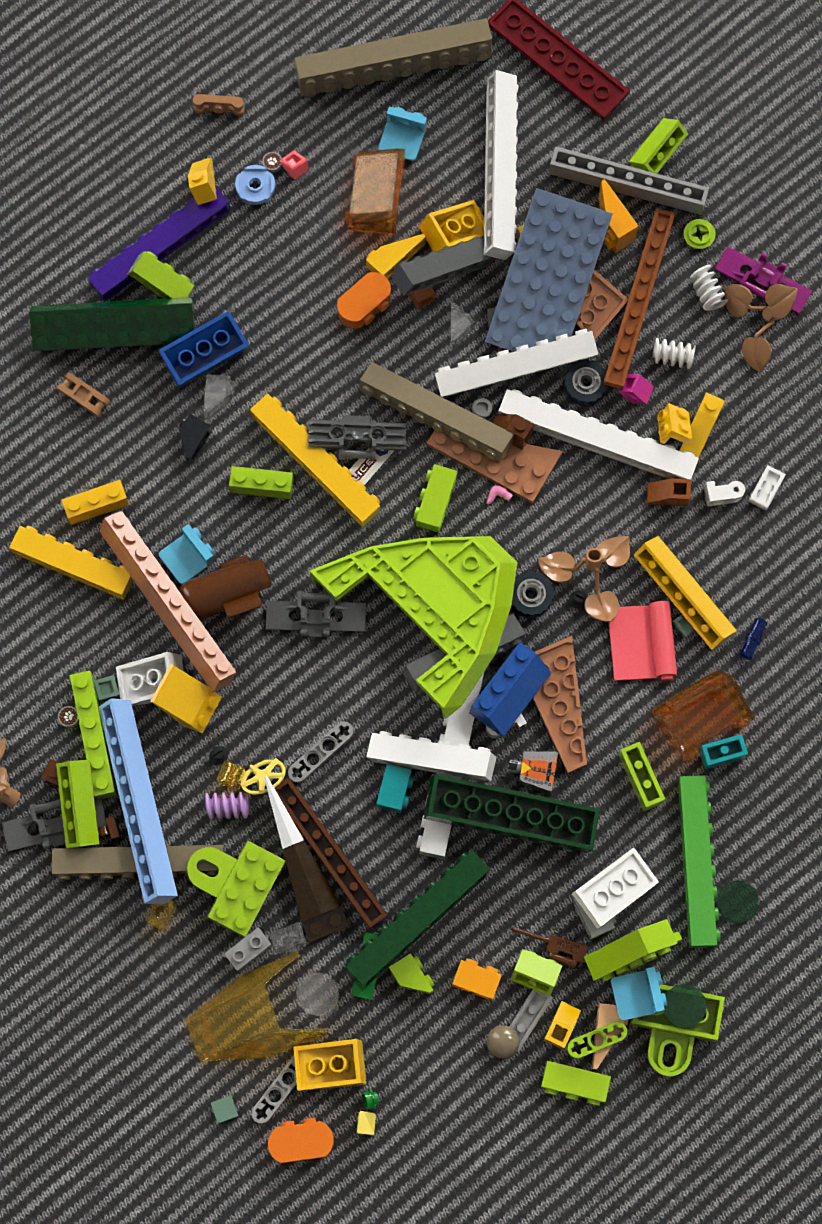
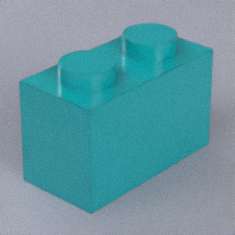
M742 734L701 745L699 749L705 770L745 759L748 755Z
M391 764L386 765L376 803L377 808L401 813L402 808H407L409 796H406L408 788L412 789L415 777L411 776V769Z

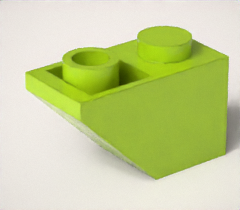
M410 953L389 967L400 988L426 994L433 993L432 987L435 984L428 974L424 976L421 971L423 965L417 956L413 958Z

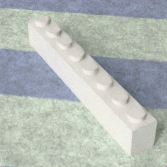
M587 329L575 331L576 335L571 337L564 334L555 337L556 341L549 343L548 339L536 342L537 346L529 348L527 344L516 347L517 351L512 353L504 350L498 352L497 357L489 358V355L477 358L478 362L470 364L468 360L458 363V367L450 369V366L439 368L435 376L440 395L443 398L598 356L593 332H587Z

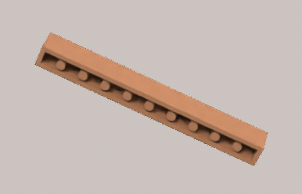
M119 511L105 517L99 532L209 688L214 693L230 685L236 674L235 669L124 513Z

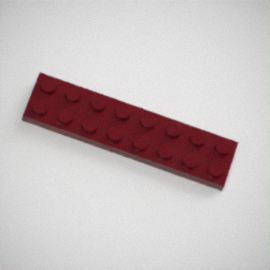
M507 0L488 20L490 29L602 120H605L629 95L630 90L519 0Z

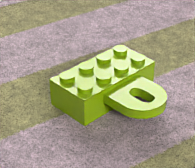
M250 841L245 842L237 859L216 848L205 847L197 850L189 858L187 876L195 887L216 898L206 918L244 938L249 932L285 860ZM205 860L218 868V874L215 877H210L197 869V862Z
M666 919L637 929L584 956V959L594 981L601 978L603 981H607L616 977L615 973L621 976L630 972L629 967L633 970L644 965L643 960L647 963L656 959L657 953L661 956L671 952L670 947L678 944L683 939L679 931L673 933Z
M662 984L659 985L660 992L665 993L667 1006H664L665 1010L661 1013L630 1020V1025L651 1029L647 1057L650 1066L655 1072L667 1077L679 1075L690 1064L695 1038L712 1042L718 1040L725 997ZM667 1044H672L676 1048L672 1067H666L662 1062L664 1047Z

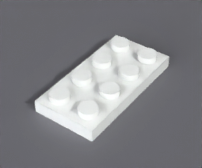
M632 848L573 892L572 895L598 929L659 883V881L635 848Z

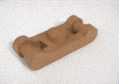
M197 94L193 97L194 110L199 114L204 113L206 110L215 113L233 112L236 116H242L245 112L244 102L241 97Z
M68 372L64 377V382L62 384L59 383L56 389L88 410L95 417H99L102 413V408L107 406L110 400ZM72 384L76 385L73 390L69 389ZM93 398L98 400L95 405L90 403Z

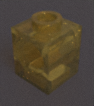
M225 760L216 780L218 784L238 791L245 774V769Z
M170 900L165 904H153L145 921L166 933L178 910L174 906L175 902ZM160 908L168 910L165 918L157 917V911Z

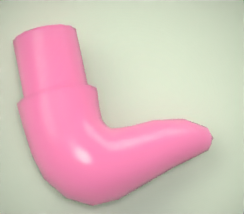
M493 486L490 489L486 503L488 505L491 504L497 495L509 502L513 495L501 486Z

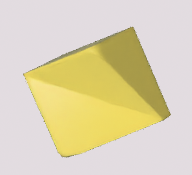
M364 1111L359 1112L358 1134L374 1136L376 1114Z

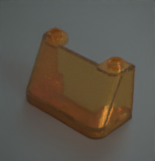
M394 148L358 152L357 156H353L352 168H355L352 197L350 211H346L345 223H348V230L396 235L399 197L405 167V149Z
M720 670L710 673L657 705L651 711L655 721L675 752L684 762L690 761L697 756L699 745L730 726L742 729L755 719L734 677Z

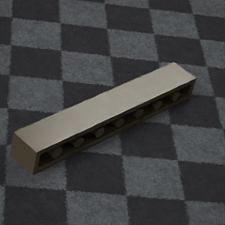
M371 362L360 379V390L366 396H372L382 404L396 408L401 414H407L417 422L425 423L435 431L449 435L454 441H460L468 445L470 449L484 453L489 459L501 462L513 444V433L374 362Z
M166 846L173 878H176L177 874H185V877H188L187 863L192 854L197 850L212 847L224 852V846ZM131 847L52 849V875L58 877V880H70V877L79 876L80 880H90L92 876H100V879H113V876H121L122 879H133L134 875H138ZM205 860L197 862V869L210 877H215L218 874V868Z

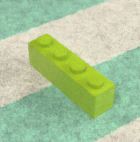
M89 760L57 763L56 768L66 848L99 844Z

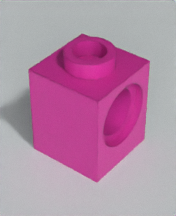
M627 374L623 390L619 389L618 392L632 404H647L654 386L640 374Z

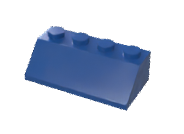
M228 310L158 351L178 389L247 351L249 344Z
M519 642L472 704L469 714L504 737L551 675V671L535 652Z

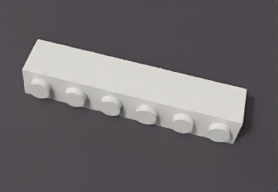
M380 731L379 734L372 733L367 752V758L372 762L490 782L492 780L496 756L488 748L478 747V750L470 749L471 747L465 744H458L457 747L451 746V743L446 741L432 743L427 738L420 737L419 740L411 739L412 737L403 734L395 737L385 731Z

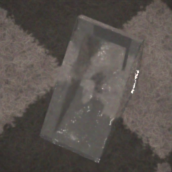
M451 303V348H455L475 329V321L456 303Z
M300 922L269 934L274 955L307 946Z

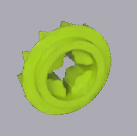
M703 219L690 221L684 229V239L687 242V246L690 245L694 250H703L708 246L710 247L715 239V229L712 224ZM697 228L700 234H704L701 241L697 236H694L696 235Z

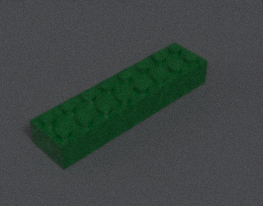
M193 297L31 306L29 310L33 351L170 344L195 330Z
M434 774L430 780L423 819L589 853L594 849L600 809Z
M473 850L469 854L464 852L457 859L454 868L449 866L444 870L438 882L432 881L425 888L426 891L422 897L417 895L409 903L408 910L404 911L402 909L398 912L390 926L385 924L378 931V937L374 941L370 938L362 946V952L358 955L354 953L346 960L345 973L363 991L488 876L490 868Z

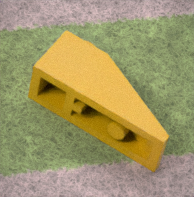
M212 158L193 163L188 174L189 189L197 204L200 205L216 200Z
M424 234L381 246L376 251H371L366 259V267L371 272L380 273L388 279L394 273L395 267L399 263L407 262L426 244V236Z
M706 392L691 424L692 440L688 445L683 443L679 450L680 452H691L695 457L699 458L725 402L724 400Z

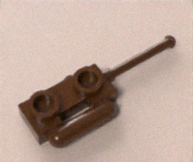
M516 926L512 927L513 933L517 932L548 944L546 952L549 953L548 959L571 968H577L579 963L583 964L588 946L567 940L564 936L562 938L558 937L557 934H551L550 938H545L515 928ZM558 952L571 955L572 959L559 955Z

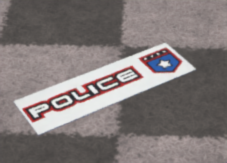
M378 436L376 440H380L382 437ZM375 450V461L358 459L350 468L351 477L365 485L395 450Z

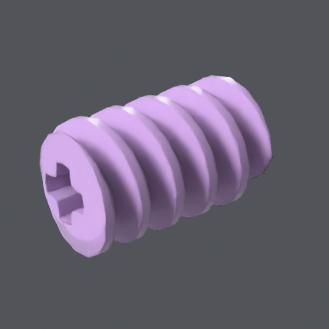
M222 792L220 799L217 793L213 794L212 799L206 793V814H208L210 819H214L215 813L218 819H222L224 813L227 819L231 818L232 813L236 819L239 818L240 813H242L244 818H247L250 809L249 793L244 798L242 792H239L238 797L235 798L234 793L231 792L229 798H227L225 792Z

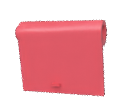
M657 601L650 603L648 606L619 607L614 620L608 622L614 681L661 679V681L666 682L674 680L673 677L677 676L670 602Z

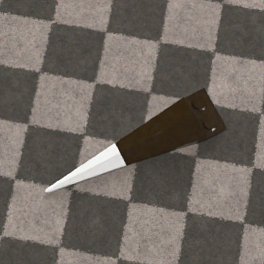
M265 775L264 779L301 922L309 942H312L346 928L349 924L338 899L269 778Z

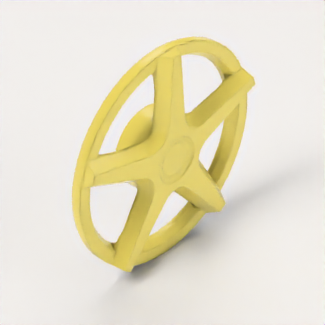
M275 758L274 760H265L255 765H250L242 777L241 787L245 792L253 795L268 792L265 789V775L269 778L270 782H272L273 778H279L273 784L275 788L285 776L286 769L284 764ZM269 764V765H268L265 769H263V770H261V769L258 768V767H261V766H263V765ZM275 765L282 768V773H271ZM253 772L255 776L246 781L249 774ZM256 782L259 785V791H250L246 788L248 785Z

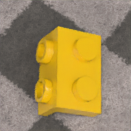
M668 403L664 409L660 410L657 416L660 443L665 444L671 437L688 445L692 440L689 412L684 408Z

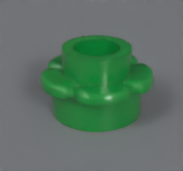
M370 1088L368 1091L362 1092V1102L366 1110H375L376 1105L379 1104L377 1092H373Z

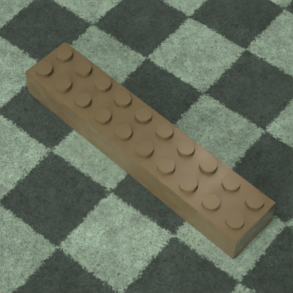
M485 18L295 57L296 77L301 97H310L321 92L330 93L340 88L349 89L355 85H369L374 81H388L394 77H407L413 73H427L432 69H446L452 65H465L476 60L484 61L491 58L492 36L488 20Z

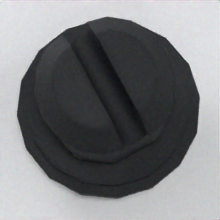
M574 591L569 597V602L574 608H583L587 596L582 591Z
M214 747L210 752V760L216 765L224 764L228 759V752L224 747Z

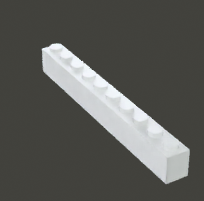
M495 70L487 78L484 255L506 260L516 250L515 233L517 227L515 215L517 208L515 207L517 189H515L517 178L516 144L518 138L516 136V127L518 120L516 119V111L518 108V84L516 75Z
M515 389L512 391L506 390L498 414H517L533 422L534 431L667 479H691L699 459L691 452L677 451L671 445L658 444L652 438H641L635 432L619 430L613 424L605 425L596 418L580 416V413L574 410L566 411L557 404L544 403L538 397L531 396L530 398Z
M484 673L464 704L447 719L444 718L443 726H446V732L440 735L439 741L449 742L451 746L458 747V744L469 746L475 718L469 712L472 704L480 694ZM436 773V774H438V775H443V776H448V777H452V778L462 779V777H460V776H454V775ZM422 818L421 827L424 828L423 836L419 835L416 848H420L419 854L444 859L451 825Z

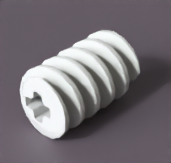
M711 265L699 268L689 279L691 283H694L693 288L697 290L696 294L700 297V302L704 304L703 309L705 311L718 309L728 302L727 299L721 300L725 296L724 292L718 293L722 287L720 285L714 286L718 279L711 280L715 275V272L708 273V270L712 268Z
M656 338L652 358H655L656 364H658L660 359L663 360V365H666L668 360H670L671 366H674L676 361H678L680 368L686 363L687 369H690L696 345L691 349V344L687 343L685 348H683V343L679 342L677 347H675V341L672 340L668 346L666 339H663L662 343L659 344V338Z

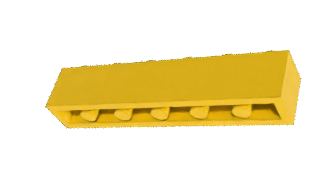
M19 526L9 547L13 554L115 597L125 599L133 579L123 565L117 567L112 565V561L104 557L98 559L93 557L94 554L83 549L81 552L75 549V546L71 543L64 542L62 544L56 541L57 539L52 535L45 534L43 536L33 527L27 526L24 528Z
M659 536L647 541L634 554L635 558L711 650L726 642L737 631Z

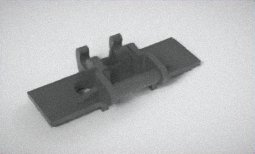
M343 415L339 421L309 419L308 447L338 448V460L343 458H359L375 461V450L406 451V423L376 422V420H372V416ZM333 430H340L342 437L335 438L331 432ZM379 431L383 434V438L376 440L373 438L372 433ZM351 441L364 442V447L370 448V451L343 450V447L348 446V443Z
M302 591L297 592V601H267L266 630H296L300 632L301 637H330V632L334 631L365 632L366 603L335 602V599L329 593H302ZM302 601L330 602V607H324V610H310L302 606ZM293 611L300 612L301 619L299 621H292L289 618L290 613ZM340 612L343 615L340 622L332 621V613Z
M60 799L39 805L30 804V816L2 822L8 852L37 844H42L43 849L65 844L62 814H60V817L49 820L39 819L38 813L61 808ZM96 799L94 803L97 828L107 826L102 799ZM33 824L39 826V834L36 836H31L28 832L29 827Z

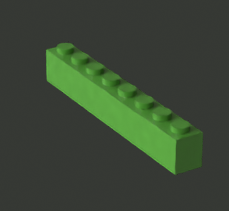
M680 776L678 779L689 948H710L717 946V942H720V930L716 929L719 911L718 907L715 908L714 899H717V887L713 886L716 869L715 865L711 864V857H714V845L710 844L713 827L712 823L708 822V815H711V803L707 802L710 785L709 781H706L705 776Z

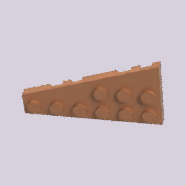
M594 270L576 325L579 330L587 329V332L592 331L594 339H596L626 304L628 298Z
M434 430L427 442L428 447L507 489L531 504L535 501L563 451L526 444L523 450L511 445L503 460L499 462L489 459L478 450L470 449L468 445L460 441H454L443 432L439 433Z
M572 636L535 651L551 671V675L533 697L536 708L567 774L587 765Z

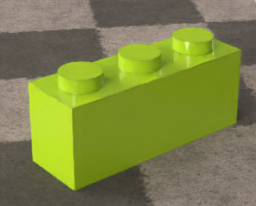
M663 118L629 160V163L634 168L657 174L687 137V131L679 120Z
M144 251L139 254L127 273L163 299L188 297L195 286L190 283L191 280L188 277L177 274L171 265L163 264L157 260L158 257L152 252Z
M434 464L432 470H428L425 480L428 482L426 489L423 488L419 500H422L420 508L416 507L413 519H416L417 527L440 533L458 471Z
M232 466L229 488L231 493L291 499L294 478L291 472Z
M637 742L620 749L618 755L643 811L663 804L666 799L641 743Z
M547 1061L540 1088H544V1093L557 1096V1093L560 1092L566 1094L567 1099L578 1101L580 1097L587 1099L588 1104L600 1106V1103L606 1102L611 1076Z

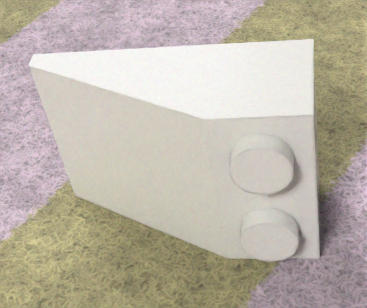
M165 652L117 666L120 699L131 700L132 706L152 703L151 699L170 664L183 671L181 655Z

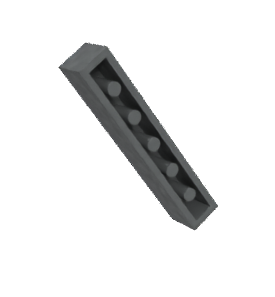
M476 236L468 242L464 243V241H461L454 247L450 248V246H447L439 252L432 251L424 257L417 256L410 262L403 261L395 267L396 270L391 277L403 296L490 266L496 258L484 255V236L480 238Z
M514 614L509 615L494 658L502 656L510 648L515 649L519 642L523 644L526 633ZM441 649L405 665L403 675L415 694L421 691L425 693L417 684L416 679L446 656Z

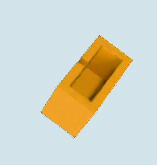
M466 958V961L461 960L452 986L469 993L474 992V995L493 1001L501 974H498L499 970L486 966L485 969L479 967L477 961Z

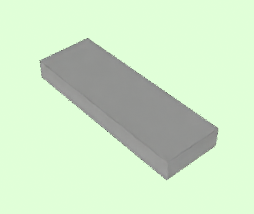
M532 990L509 1027L515 1030L520 1042L517 1052L520 1051L553 999L552 996Z

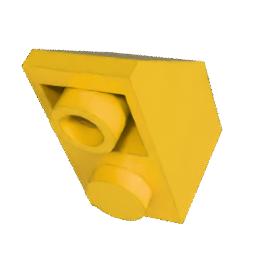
M561 1001L543 1041L563 1050L581 1010Z

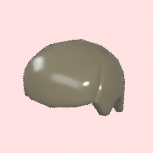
M503 1025L491 1029L487 1037V1047L493 1056L498 1059H509L517 1053L520 1041L515 1030Z

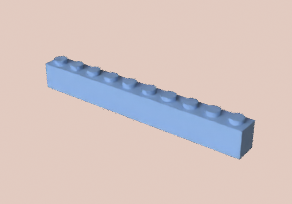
M111 698L98 708L144 903L165 904L178 895L131 700Z

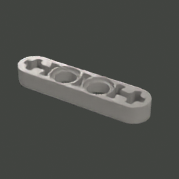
M344 721L332 728L290 766L288 770L289 779L293 783L300 784L310 777L351 740L354 734L352 725ZM341 727L343 729L349 728L348 736L343 734L341 737H339V741H341L340 744H338L336 738L331 736L332 734H335V736L337 737L341 733ZM326 740H331L334 742L335 747L331 751H326L323 749V743ZM316 754L319 757V762L316 765H310L307 762L309 755ZM304 762L305 766L309 768L310 771L307 772L305 768L301 772V778H293V770L296 769L297 771H299L303 767V765L300 763Z
M294 1055L254 1106L252 1118L255 1122L259 1124L267 1123L297 1085L296 1072L289 1068L291 1064L295 1067ZM287 1072H291L295 1077L291 1085H286L282 1081L283 1075ZM272 1090H278L281 1093V1099L276 1103L271 1102L269 1099V1094ZM264 1099L270 1105L275 1106L272 1111L270 1108L266 1110L265 1114L267 1117L265 1119L262 1117L260 1119L256 1118L258 1116L256 1110L258 1108L262 1110L266 1106L262 1103Z

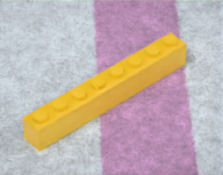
M267 393L250 409L251 417L364 527L380 512L379 499L373 494L370 496L365 491L366 487L359 480L355 481L351 477L352 473L345 466L341 467L337 463L338 459L331 452L327 453L320 447H308V429L303 424L299 425L295 421V416L289 410L285 411L281 407V402L275 396L272 398Z

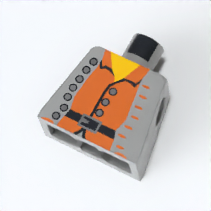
M524 752L522 761H509L508 772L520 774V785L551 795L558 752Z

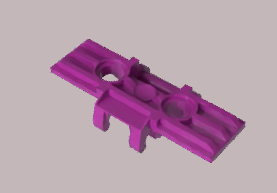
M730 247L726 248L715 267L717 272L740 283V285L748 288L751 293L766 300V291L749 283V280L767 290L774 284L797 288V296L791 311L800 314L812 290L783 276L787 267L786 264L782 262L777 267L767 262L768 255L762 252L759 260L755 261ZM742 267H748L751 271H747L745 274H743L740 272V269Z

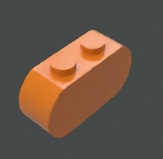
M369 272L338 298L337 311L340 321L345 326L354 329L361 328L364 324H370L379 311L383 312L389 306L391 286L388 279L380 273Z
M316 1118L303 1119V1124L296 1125L294 1121L281 1122L282 1127H276L268 1139L269 1152L280 1163L324 1158L329 1155L334 1145V1136L331 1129L321 1121L316 1122Z

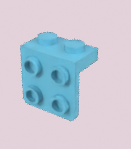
M389 107L387 123L378 147L379 151L409 161H415L427 128V117L418 112H407L400 107Z
M189 524L182 528L183 535L159 552L160 559L180 584L192 579L215 562L212 555L215 552L208 543L204 545L201 541V533L196 527L192 529Z
M655 967L611 979V986L620 1020L661 1013L665 1010L664 1006H667L665 993L660 992L659 985L662 984L660 972H656Z

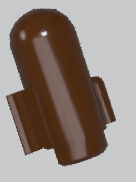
M247 555L221 563L217 571L187 580L179 587L178 591L199 620L225 611L229 618L263 606L260 600L262 599L260 591L270 588L271 582L263 560L257 559L250 562Z

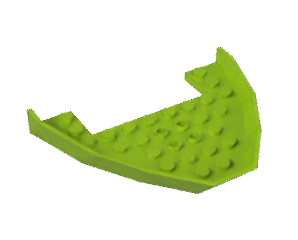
M491 536L433 537L371 546L309 571L312 582L315 585L319 583L336 601L369 576L446 654L443 659L416 679V682L442 709L443 717L447 719L464 704L497 652L512 606L517 561Z

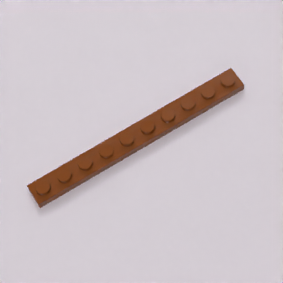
M658 208L655 210L603 385L622 390L624 388L674 221L675 213Z

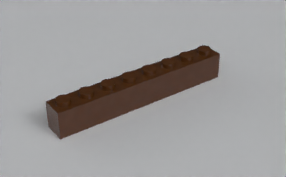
M289 777L282 781L274 789L295 826L367 927L372 930L386 920L388 915Z

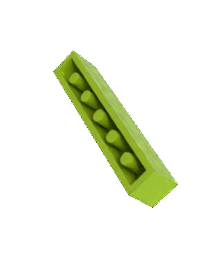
M91 671L72 674L70 679L86 759L90 762L94 797L96 799H106L118 796L98 708L99 701L93 674Z

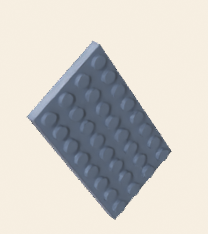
M536 188L485 343L515 352L517 351L516 347L528 344L530 348L537 346L536 342L548 339L549 343L556 341L555 337L567 334L568 337L572 336L613 213Z

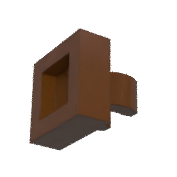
M114 816L106 818L108 826L98 828L102 838L111 836V839L114 841L123 839L118 821Z

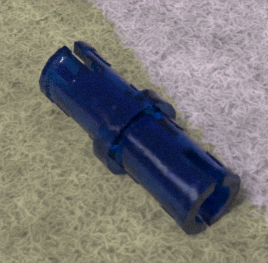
M755 618L750 632L745 636L746 641L739 654L742 658L752 660L756 647L762 641L763 631L768 624L765 620Z

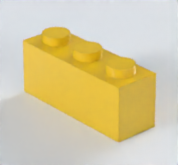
M120 480L62 499L71 525L129 505Z

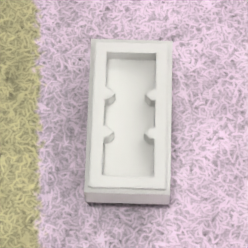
M767 465L749 502L767 511L786 474Z

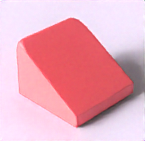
M295 150L280 160L281 165L294 180L309 169L308 160Z

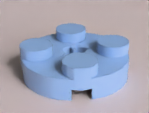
M247 166L236 177V192L244 203L252 205L267 203L271 200V196L275 191L274 176L263 166ZM254 181H258V184H261L257 189L250 187Z

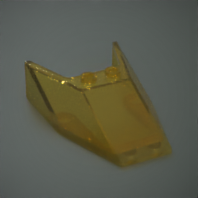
M298 951L237 977L185 1019L200 1061L270 1058L291 1050L295 1046H301L329 1035L326 1028L284 1030L279 1027L265 985L267 981L289 963L301 958Z

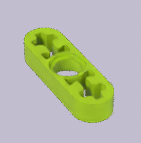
M613 1022L572 1039L567 1045V1052L572 1058H582L622 1041L627 1035V1028L622 1022ZM613 1026H616L618 1029L622 1028L621 1037L618 1038L616 1035L609 1037L611 1042L608 1043L607 1036L603 1030L607 1029L608 1034L614 1030ZM600 1034L603 1037V1044L601 1046H594L591 1043L592 1035ZM583 1038H587V1044L592 1050L587 1051V1047H584L580 1050L581 1054L571 1051L574 1047L573 1043L576 1042L577 1045L584 1044Z

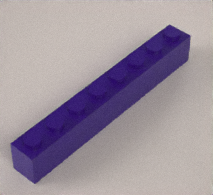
M216 185V200L200 205L197 204L195 199L189 200L184 208L174 211L166 221L155 225L151 232L141 235L132 246H126L117 257L110 258L102 268L91 272L88 277L90 286L103 302L108 301L135 281L127 273L139 254L144 251L152 252L158 257L157 260L161 262L231 210L229 201Z

